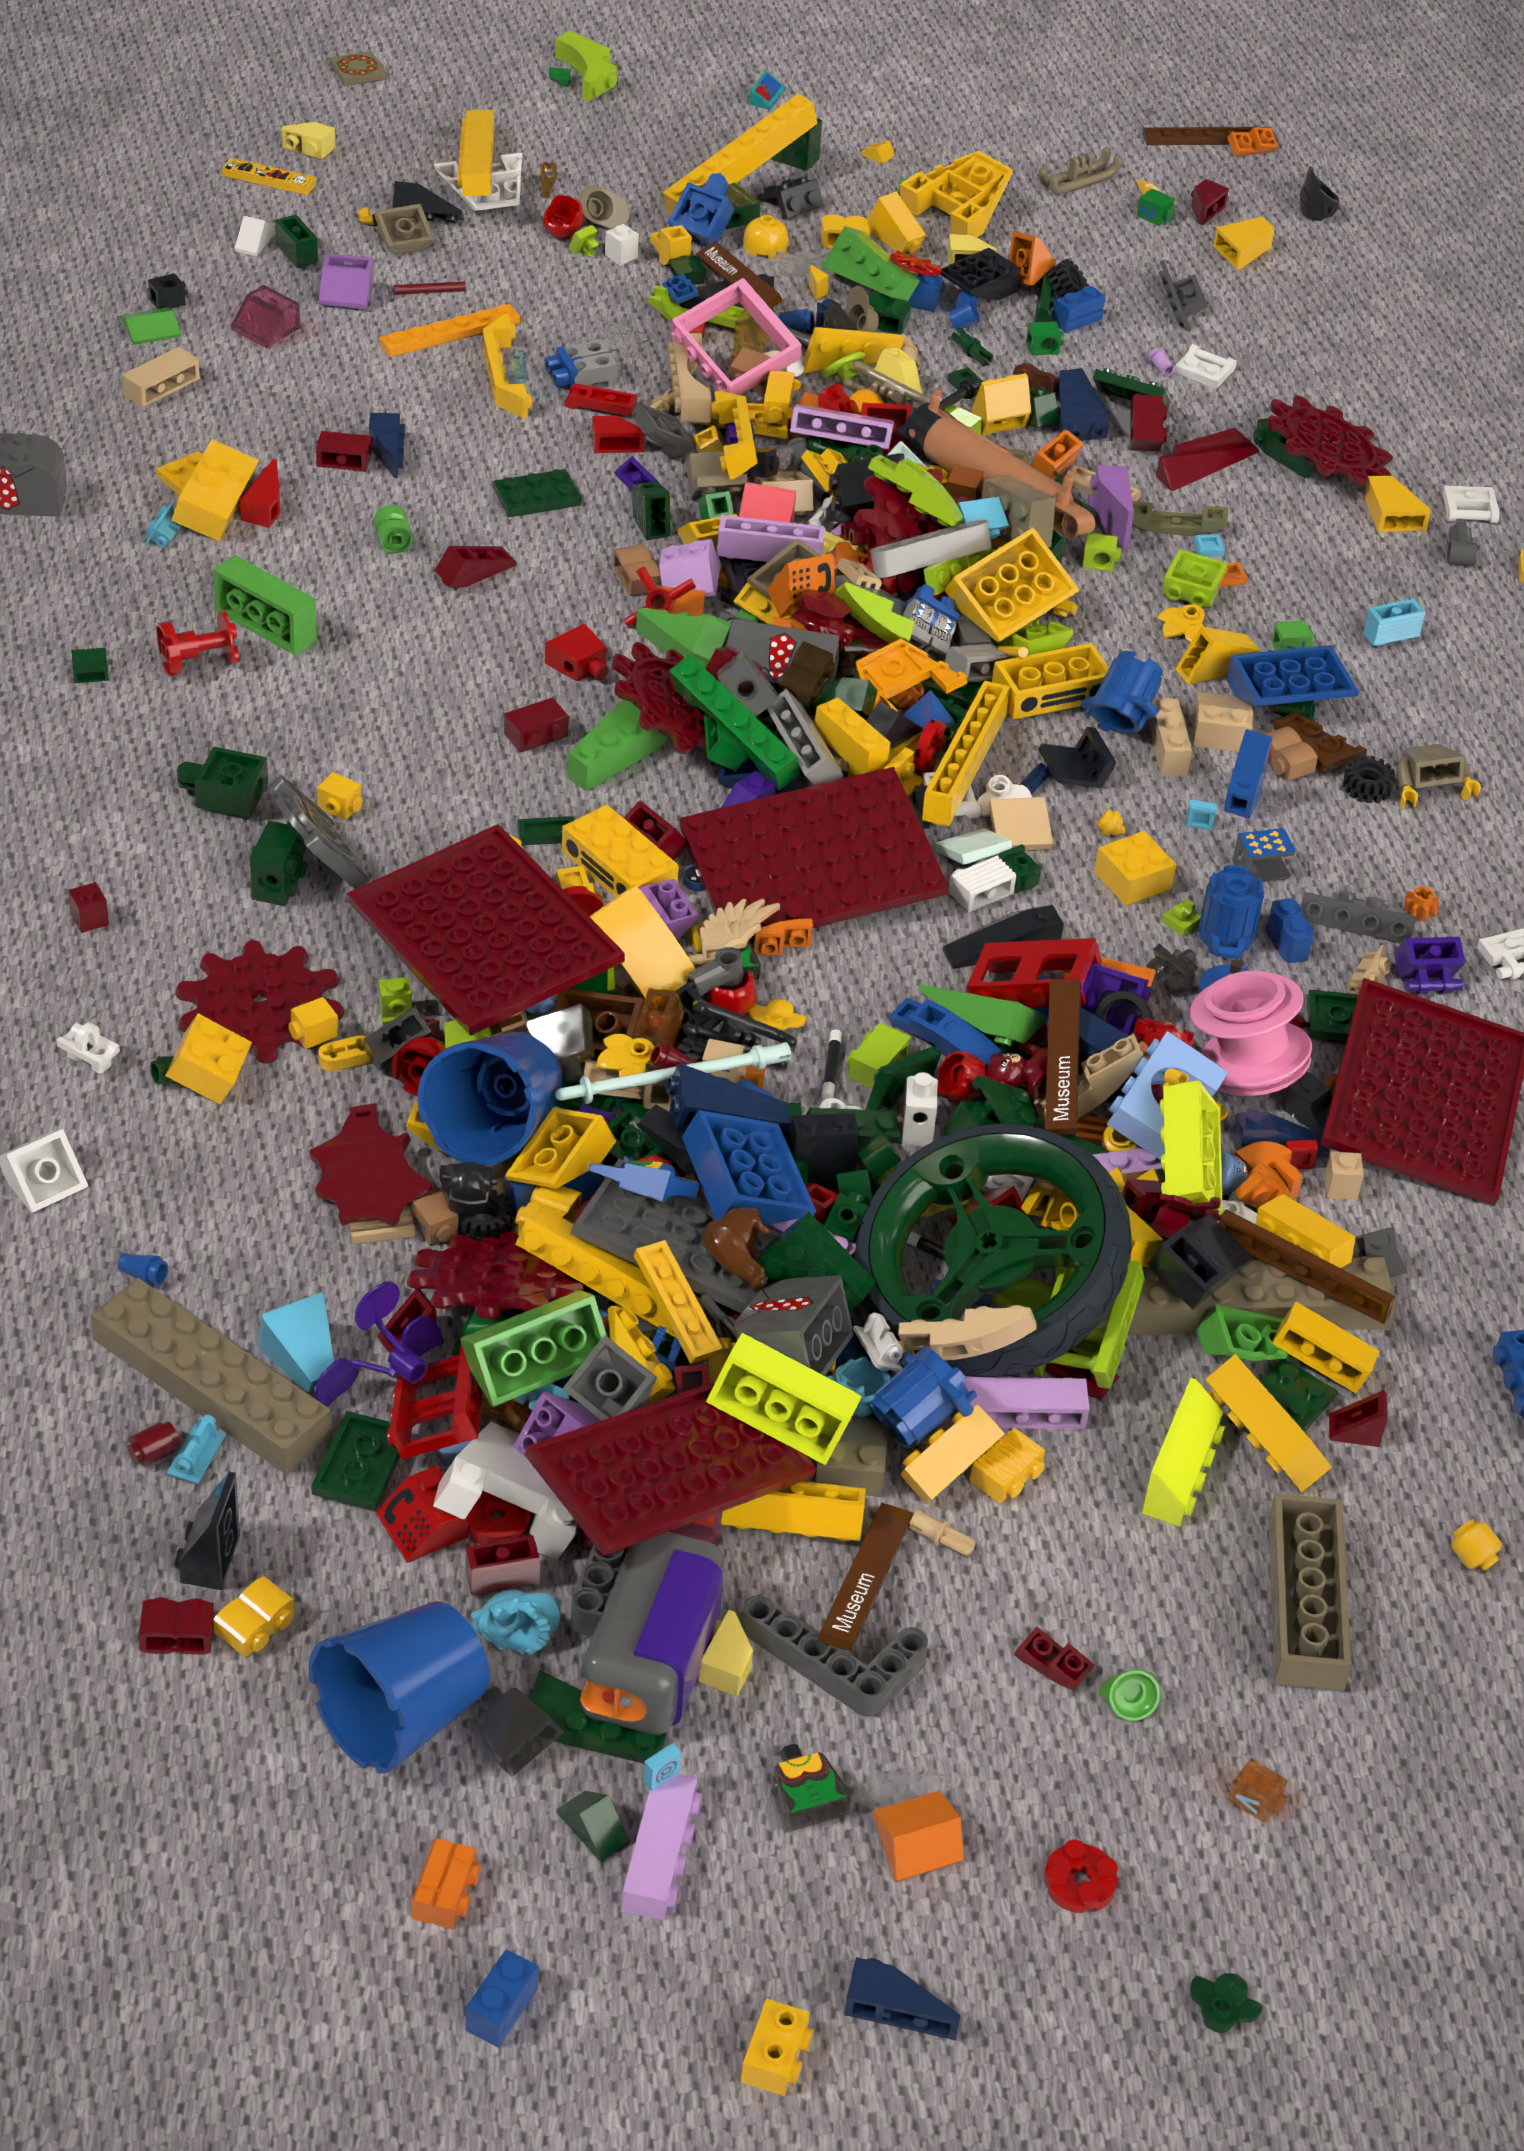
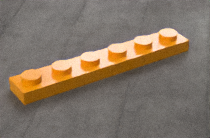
M510 304L499 305L495 308L479 310L475 313L456 316L452 319L436 321L432 324L412 327L400 332H392L389 335L379 337V345L389 357L481 334L485 327L504 314H509L511 324H520L521 316Z

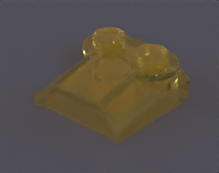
M744 309L735 322L733 361L743 347L762 353L763 347H767L770 342V337L746 309Z

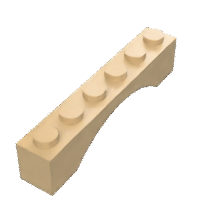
M690 333L703 349L702 334ZM672 338V342H668L667 354L669 357L675 412L680 414L681 422H710V388L693 378L691 374L700 367L695 361H691L688 358L685 349L680 344H676Z

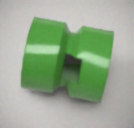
M388 505L380 508L375 513L373 520L382 549L391 554L408 550L412 545L413 535L406 512L397 505Z

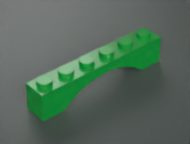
M691 654L669 670L674 689L689 704L701 709L717 721L743 748L759 771L776 784L778 790H781L800 774L797 756Z

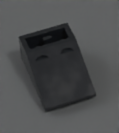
M991 248L984 249L940 269L941 276L971 295L1001 300L1017 293L1019 290L1021 268Z
M1209 1214L1180 1229L1163 1242L1147 1265L1193 1310L1252 1263L1254 1258Z

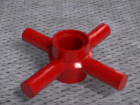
M641 567L636 571L648 592L646 606L643 608L655 609L654 603L656 599L665 597V605L659 610H666L669 614H672L674 600L696 588L694 581L690 578L668 592L665 589H658L646 567ZM637 611L623 619L628 628L637 624Z

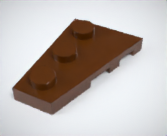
M1297 712L1274 720V730L1287 726L1291 727L1300 736L1302 742L1307 743L1313 748L1318 757L1316 768L1323 774L1348 765V762L1350 760L1353 761L1355 757L1361 760L1362 756H1366V748L1360 745L1355 748L1347 744V738L1339 734L1334 737L1324 732L1322 725Z

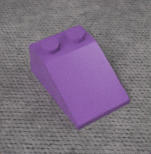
M1097 465L1096 475H1091L1090 489L1093 490V494L1088 496L1087 504L1097 512L1095 524L1106 535L1117 536V547H1121V552H1127L1134 515L1127 466Z

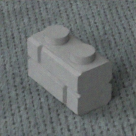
M991 644L955 646L947 649L945 663L949 665V669L952 671L965 673L967 682L992 680L995 662L1007 660L1008 654L998 650V648Z

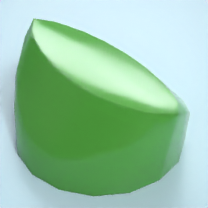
M1131 1669L1114 1675L1098 1690L1100 1697L1108 1707L1119 1717L1128 1721H1138L1147 1718L1155 1711L1160 1702L1161 1691L1158 1679L1154 1674L1140 1669Z

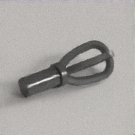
M708 1293L704 1294L697 1301L712 1319L711 1322L715 1325L718 1338H725L726 1336L731 1338V1343H736L727 1330L728 1328L736 1337L733 1327L736 1320L726 1316L727 1314L721 1311Z

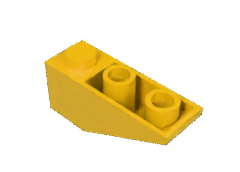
M610 1306L608 1308L610 1339L657 1376L646 1405L663 1400L676 1390L671 1381L672 1374L663 1363L659 1362L654 1353V1344L648 1337L642 1334L637 1326L639 1321L636 1315L626 1307Z

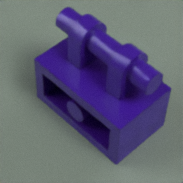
M1460 937L1406 938L1394 952L1399 979L1415 978V980H1407L1405 982L1406 992L1427 994L1429 991H1440L1442 994L1452 993L1453 990L1463 989V980L1453 979V976L1466 963Z

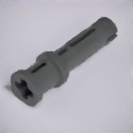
M802 437L794 438L787 443L785 451L794 459L795 468L813 480V491L819 502L822 503L826 498H830L832 493L825 491L802 460L801 456L808 450L805 439Z

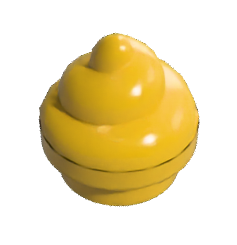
M1108 808L1096 824V827L1101 830L1100 833L1104 836H1110L1111 834L1116 836L1125 833L1123 819L1117 810L1112 811Z

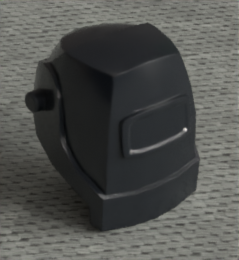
M1310 166L1300 192V210L1306 217L1321 221L1335 214L1339 206V197L1315 175L1313 167Z
M474 1162L441 1165L439 1178L449 1210L463 1215H474L482 1212L492 1194L493 1185L498 1184V1178L494 1177V1169Z

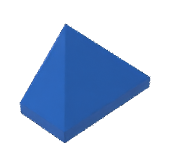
M931 690L903 714L922 727V732L928 722L931 723L932 718L946 724V729L954 725L953 718Z

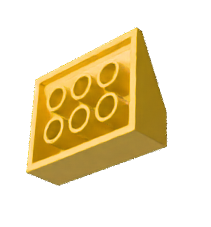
M1034 528L1029 529L953 577L945 588L948 596L955 600V605L959 611L998 643L1080 591Z

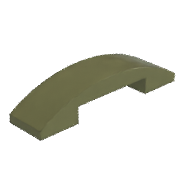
M1133 502L1134 515L1132 524L1147 531L1193 536L1211 533L1228 526V507L1203 506L1202 514L1152 511V503Z

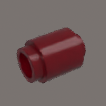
M169 1421L164 1424L158 1422L130 1436V1445L127 1446V1450L134 1463L140 1462L142 1466L146 1467L175 1452V1448L180 1446L181 1442L175 1427Z

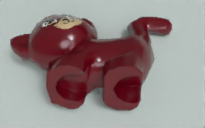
M1034 1033L1024 1044L1017 1043L1019 1051L1032 1056L1030 1060H1025L1019 1054L993 1053L987 1066L986 1078L1015 1088L1026 1084L1028 1085L1027 1092L1029 1097L1041 1099L1046 1094V1090L1042 1088V1085L1045 1082L1047 1083L1048 1048H1040L1037 1045L1031 1044L1037 1041V1033Z

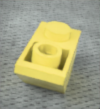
M310 122L283 126L281 128L282 148L321 160L335 148L334 127Z
M899 348L883 349L874 370L922 393L915 360ZM905 396L903 400L907 401L910 398Z
M728 1610L723 1621L715 1623L711 1643L701 1660L699 1682L737 1697L751 1672L753 1649L734 1611Z

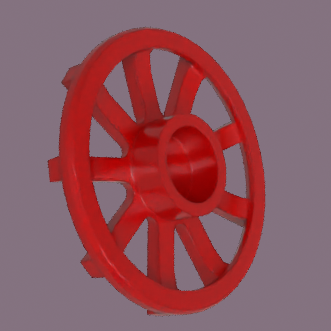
M899 250L896 253L891 252V261L902 268L928 276H938L941 273V266L930 263V259H920L914 253L907 255Z

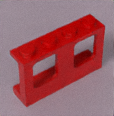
M1096 938L985 943L966 986L968 993L1018 1002L1027 1007H1049L1050 981L1080 979L1081 1005H1085L1086 998L1082 987L1092 962L1100 965L1102 963ZM1071 970L1070 975L1064 979L1038 980L1041 971ZM987 971L989 973L1016 972L1014 978L1009 981L983 982Z
M462 1343L460 1355L429 1363L425 1375L415 1384H410L400 1375H397L396 1388L393 1389L394 1404L393 1408L390 1409L391 1425L387 1429V1438L390 1446L397 1449L402 1460L478 1438L483 1391L469 1368ZM457 1375L456 1390L416 1401L417 1389L422 1384ZM453 1414L450 1431L411 1441L412 1428L416 1424Z

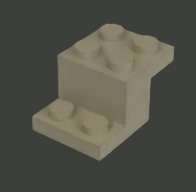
M724 451L690 453L682 466L683 476H688L690 499H697V502L706 494L730 491L731 501L736 500L737 496L742 494L745 484L748 482L747 474H741L736 479L729 480L728 471H722L720 456L725 455Z

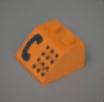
M832 553L786 563L767 590L779 617H795L798 611L803 610L800 606V595L808 589L826 591L835 595V568Z

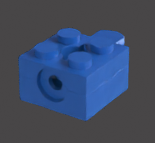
M721 173L711 174L704 187L688 182L667 222L669 226L682 225L691 235V241L703 246H708L714 241L718 243L735 210L729 197L725 196L729 190V184L724 175Z

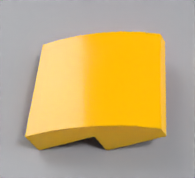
M829 448L821 455L806 450L801 456L802 460L825 491L832 493L833 491L829 489V477L831 474H834L838 464L847 463V460L841 453Z

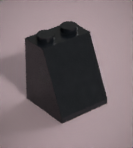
M903 453L884 456L893 462L905 459ZM872 458L838 464L834 474L830 475L829 489L833 491L831 508L832 511H835L836 522H853V515L858 510L873 509L874 500L864 487L865 479L875 476L874 471L868 468ZM889 479L887 481L883 480L887 484L892 483V481H890Z
M855 1113L792 1116L786 1143L793 1159L806 1163L808 1168L807 1183H816L826 1189H839L836 1174L855 1171L859 1138Z

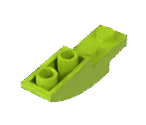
M882 455L872 458L868 468L874 471L876 477L886 481L889 479L896 483V487L906 493L912 492L909 503L915 505L914 508L917 511L937 517V521L947 527H954L962 522L964 517L951 495L941 483L920 465L908 458L899 461L898 464Z
M991 547L987 550L927 566L924 569L926 584L934 588V595H938L945 590L953 577L990 555L994 550Z

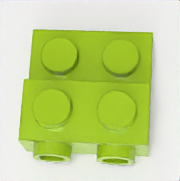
M1179 549L1164 576L1161 594L1166 595L1170 600L1181 599L1200 607L1211 608L1218 594L1219 585L1227 572L1228 563Z

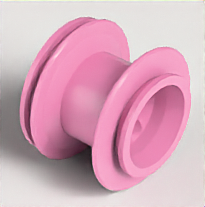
M1264 971L1237 972L1217 980L1200 992L1193 1000L1190 1007V1019L1193 1025L1200 1031L1214 1036L1203 1047L1201 1054L1228 1071L1218 1091L1236 1096L1264 1095L1288 1087L1306 1073L1311 1063L1312 1041L1304 1030L1288 1023L1298 1014L1304 1001L1300 986L1293 980Z

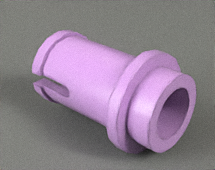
M1155 348L1149 353V363L1152 366L1155 365L1162 376H1171L1174 373L1175 366L1166 357V352L1163 349Z

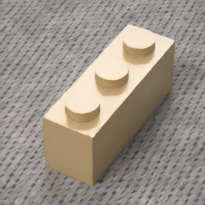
M178 346L122 374L123 395L143 408L199 380V359Z
M1170 698L1154 699L1152 703L1159 709V712L1155 717L1147 720V725L1161 776L1188 775L1192 748L1178 699Z

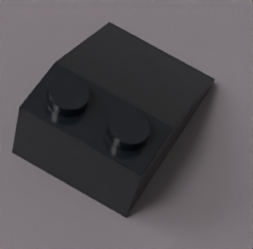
M229 1471L199 1507L194 1522H188L185 1532L184 1549H178L175 1559V1568L179 1569L180 1583L216 1590L222 1589L240 1538L236 1472Z

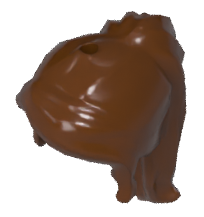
M734 1208L724 1214L721 1219L708 1223L701 1236L713 1257L724 1268L740 1277L751 1286L752 1290L756 1291L765 1285L764 1279L766 1274L764 1267H761L755 1261L760 1254L755 1248L754 1242L759 1231L763 1234H768L769 1229L762 1223L758 1208Z

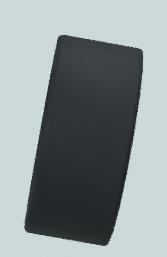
M1117 991L1107 995L1098 1004L1094 1014L1106 1022L1107 1012L1114 1004L1129 1002L1139 1010L1142 1020L1144 1018L1152 1019V1011L1149 1004L1140 995L1131 991ZM1136 1036L1138 1042L1143 1040V1038Z

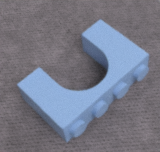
M1168 1031L1161 1041L1155 1038L1145 1052L1150 1057L1148 1060L1143 1057L1133 1072L1138 1076L1136 1079L1130 1076L1121 1091L1125 1093V1096L1121 1097L1118 1095L1109 1108L1113 1115L1107 1125L1153 1156H1156L1159 1160H1161V1155L1165 1154L1160 1133L1161 1127L1164 1126V1117L1161 1113L1160 1105L1152 1094L1151 1085H1164L1165 1072L1168 1069L1174 1068L1188 1075V1082L1199 1080L1211 1097H1213L1228 1071Z

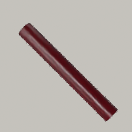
M465 281L394 285L395 295L466 291Z

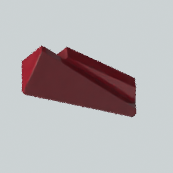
M1231 428L1174 445L1172 455L1159 457L1156 477L1169 490L1175 491L1259 453V449L1239 430Z

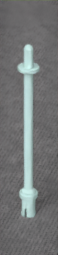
M787 1042L766 1047L755 1045L749 1053L687 1064V1066L706 1073L752 1065L760 1070L764 1069L766 1065L789 1062L791 1056L787 1055H790L791 1051ZM676 1067L597 1082H590L587 1076H582L580 1085L560 1088L555 1092V1096L560 1101L582 1097L584 1102L589 1104L592 1102L593 1095L667 1081L668 1077L674 1074Z

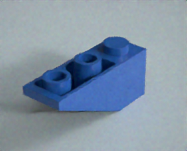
M1248 729L1245 730L1227 790L1223 811L1250 819L1260 800L1273 737Z

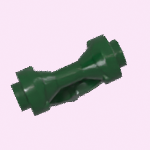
M812 435L810 438L806 437L805 439L809 451L821 455L829 448L841 453L847 462H853V456L858 455V447H861V444Z

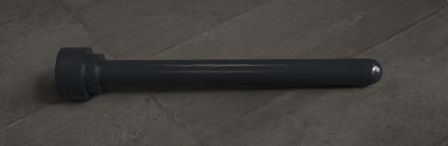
M968 377L963 380L957 391L940 401L939 407L946 410L963 398L972 399L977 396L980 388L977 379ZM905 424L897 430V434L900 437H903Z

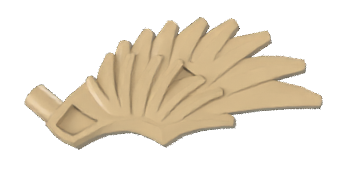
M742 899L734 908L731 902L727 903L725 911L722 908H718L716 917L710 914L708 916L709 921L705 920L703 923L704 927L700 928L702 954L688 955L694 966H703L715 960L716 952L724 947L745 948L749 939L761 930L760 923L780 910V904L775 903L763 907L765 900L760 899L745 908L746 900Z

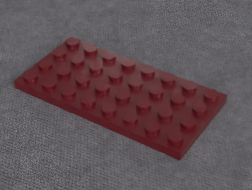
M715 1382L529 1445L524 1454L603 1556L813 1478L817 1468L805 1454L707 1403L706 1400Z

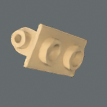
M1384 945L1380 946L1377 953L1369 952L1363 956L1357 967V972H1354L1347 982L1349 993L1358 994L1363 978L1381 983L1386 974L1389 973L1391 961L1386 955Z

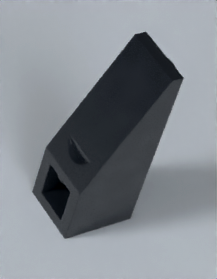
M395 181L392 208L421 204L427 221H435V218H442L447 223H458V220H464V214L461 209L422 185Z

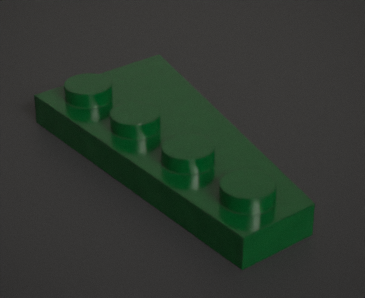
M539 1670L519 1726V1733L645 1764L648 1758L663 1749L667 1732L661 1735H651L593 1720L587 1717L581 1708L580 1698L582 1690Z

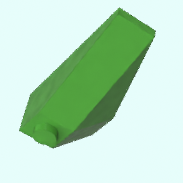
M639 608L637 610L636 631L666 653L669 649H673L682 654L684 658L691 654L706 668L715 649L727 646L732 623L710 614L690 616L689 612L669 614L666 610Z

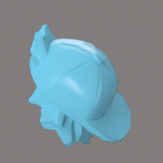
M860 1357L855 1361L850 1359L846 1364L839 1366L832 1376L827 1378L862 1396L853 1415L865 1417L873 1413L869 1405L871 1404L870 1401L874 1399V1394L895 1375L876 1368L871 1361H868L867 1357Z
M514 1589L496 1594L485 1603L482 1609L471 1614L473 1619L471 1626L474 1631L481 1633L486 1640L493 1643L499 1650L509 1647L515 1653L523 1655L526 1652L529 1655H533L536 1651L547 1645L546 1641L550 1640V1635L557 1630L561 1611L558 1602L551 1595L546 1593L526 1594L521 1590Z

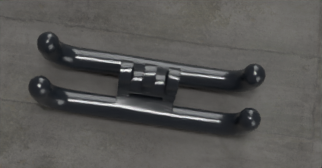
M703 1000L694 1001L692 1004L693 1010L699 1014L704 1013L724 1021L720 1032L692 1022H687L683 1025V1031L688 1036H696L707 1041L714 1039L744 1045V1054L749 1053L753 1046L760 1045L761 1038L754 1033L780 1043L787 1042L790 1048L795 1047L797 1044L794 1036L780 1029ZM780 1062L770 1065L784 1070L788 1063Z

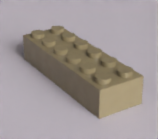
M1275 1493L1268 1518L1274 1684L1344 1691L1351 1669L1342 1500Z

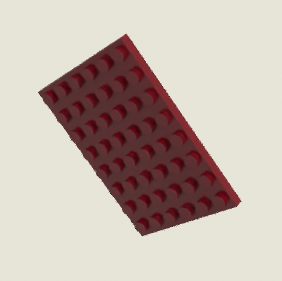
M894 766L679 818L680 829L687 841V846L715 916L717 909L722 908L725 911L726 905L729 902L732 903L734 908L742 899H745L746 908L750 904L764 899L765 905L763 907L779 903L780 910L760 923L761 927L787 920L812 919L813 928L949 895V885ZM755 935L749 939L747 945L754 943Z
M499 824L347 893L348 903L470 1036L625 962L624 951Z
M1363 978L1358 991L1320 1145L1338 1152L1361 1153L1362 1160L1495 1206L1500 1195L1524 1075V1033Z

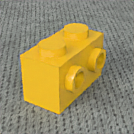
M766 1998L743 2061L741 2083L785 2096L789 2083L796 2085L802 2068V2062L798 2061L800 2051H808L814 2029L808 2028L810 2012Z

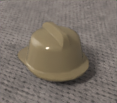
M594 185L586 187L582 191L580 202L583 208L584 220L610 229L627 223L629 207L623 197Z
M855 286L847 297L845 330L876 332L879 324L878 314L869 305L866 290L861 286Z

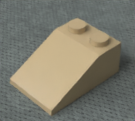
M799 470L777 471L776 475L770 477H749L750 482L754 484L796 491L795 516L806 515V511L813 510V480Z
M1197 692L1193 746L1239 752L1245 730L1252 731V705L1233 696Z

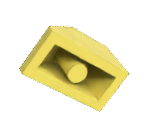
M950 234L947 252L948 265L987 248H991L996 252L997 249L973 235Z

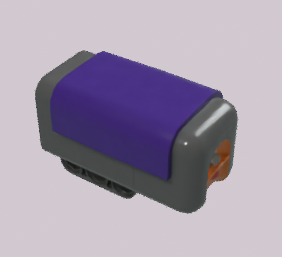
M666 1532L605 1556L593 1545L572 1595L571 1625L573 1629L581 1634L592 1636L581 1667L583 1676L587 1681L581 1693L580 1705L587 1717L651 1735H661L667 1732L671 1726L680 1722L700 1672L701 1660L710 1644L715 1623L718 1621L721 1612L724 1555L719 1547L707 1541L671 1532Z

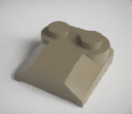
M421 204L375 212V219L378 224L377 232L384 239L388 250L397 254L424 250L434 243V238Z

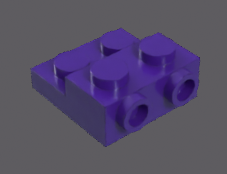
M1092 962L1082 987L1086 1004L1080 1007L1094 1015L1098 1004L1107 995L1117 991H1131L1140 995L1148 1003L1152 987L1147 986L1148 979ZM1118 1002L1108 1010L1106 1022L1130 1036L1134 1031L1137 1018L1141 1019V1015L1138 1014L1139 1010L1133 1004Z

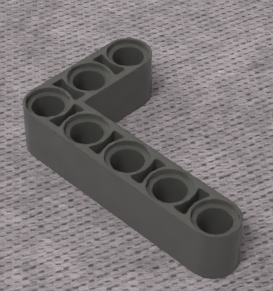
M756 1595L750 1597L744 1603L742 1628L750 1640L862 1716L871 1717L880 1713L925 1664L928 1637L919 1628L908 1627L901 1630L866 1665L846 1650L818 1641L820 1634L818 1631L771 1599Z

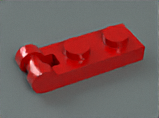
M573 384L564 403L570 409L583 407L632 416L637 405L638 395L583 384Z

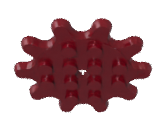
M1299 395L1294 396L1292 406L1287 405L1281 400L1272 399L1270 410L1277 416H1269L1267 427L1284 436L1287 440L1285 450L1289 454L1305 456L1304 458L1307 462L1317 465V471L1323 476H1330L1331 474L1340 475L1341 473L1347 476L1353 484L1360 487L1369 481L1368 476H1391L1390 471L1382 465H1387L1391 462L1393 456L1388 451L1378 448L1370 442L1375 435L1371 429L1365 426L1351 425L1344 420L1343 412L1337 407L1329 405L1326 410L1317 409L1306 398Z
M939 469L927 470L942 485L943 475ZM870 476L864 481L865 490L874 500L873 509H860L855 514L857 524L862 528L871 530L876 537L875 546L870 548L867 553L871 563V549L923 535L917 528L918 523L927 533L949 528L940 524L937 521V517L917 511L914 508L915 505L909 503L912 492H903L896 487V483L887 484L876 476ZM959 496L953 499L956 504L970 501L966 496ZM927 566L898 574L896 581L898 589L902 593L908 594L913 591L917 581L926 583L924 569Z
M635 642L632 646L631 654L636 661L622 654H615L612 660V667L625 677L627 681L618 680L615 684L614 693L618 698L632 702L641 711L638 725L646 731L657 729L662 735L670 736L674 748L681 754H687L692 751L694 745L706 751L704 711L689 704L674 689L669 673L670 669L684 659L682 654L676 650L669 649L666 652L665 659L659 658L641 642Z
M250 940L245 943L242 956H237L232 960H226L214 953H208L202 957L200 962V969L207 974V977L200 981H182L175 990V995L179 1000L192 1002L197 1007L181 1016L178 1024L179 1029L182 1032H186L196 1015L200 1014L251 1041L250 1048L254 1050L256 1060L261 1063H272L277 1059L278 1047L283 1043L294 1042L304 1048L298 1039L295 1040L289 1031L291 1009L323 997L322 995L325 991L339 985L340 979L333 969L310 971L304 968L309 960V954L302 946H294L284 955L277 956L272 953L266 954L259 941ZM257 995L266 998V1000L256 1002L253 999L257 998ZM324 998L338 1015V1020L344 1016V1008L341 1003ZM318 1044V1045H316V1046H313V1047H311V1048H308V1049H315V1048H317L320 1044Z
M514 1232L502 1233L499 1239L485 1237L480 1241H476L467 1235H455L451 1239L449 1248L444 1251L421 1249L417 1252L414 1263L416 1266L426 1269L413 1270L407 1278V1285L410 1288L436 1290L430 1300L432 1307L448 1309L457 1305H469L477 1309L476 1315L479 1318L486 1320L499 1318L501 1313L507 1309H521L527 1312L549 1303L550 1300L559 1299L579 1290L584 1291L581 1283L574 1282L576 1279L516 1245L519 1235Z

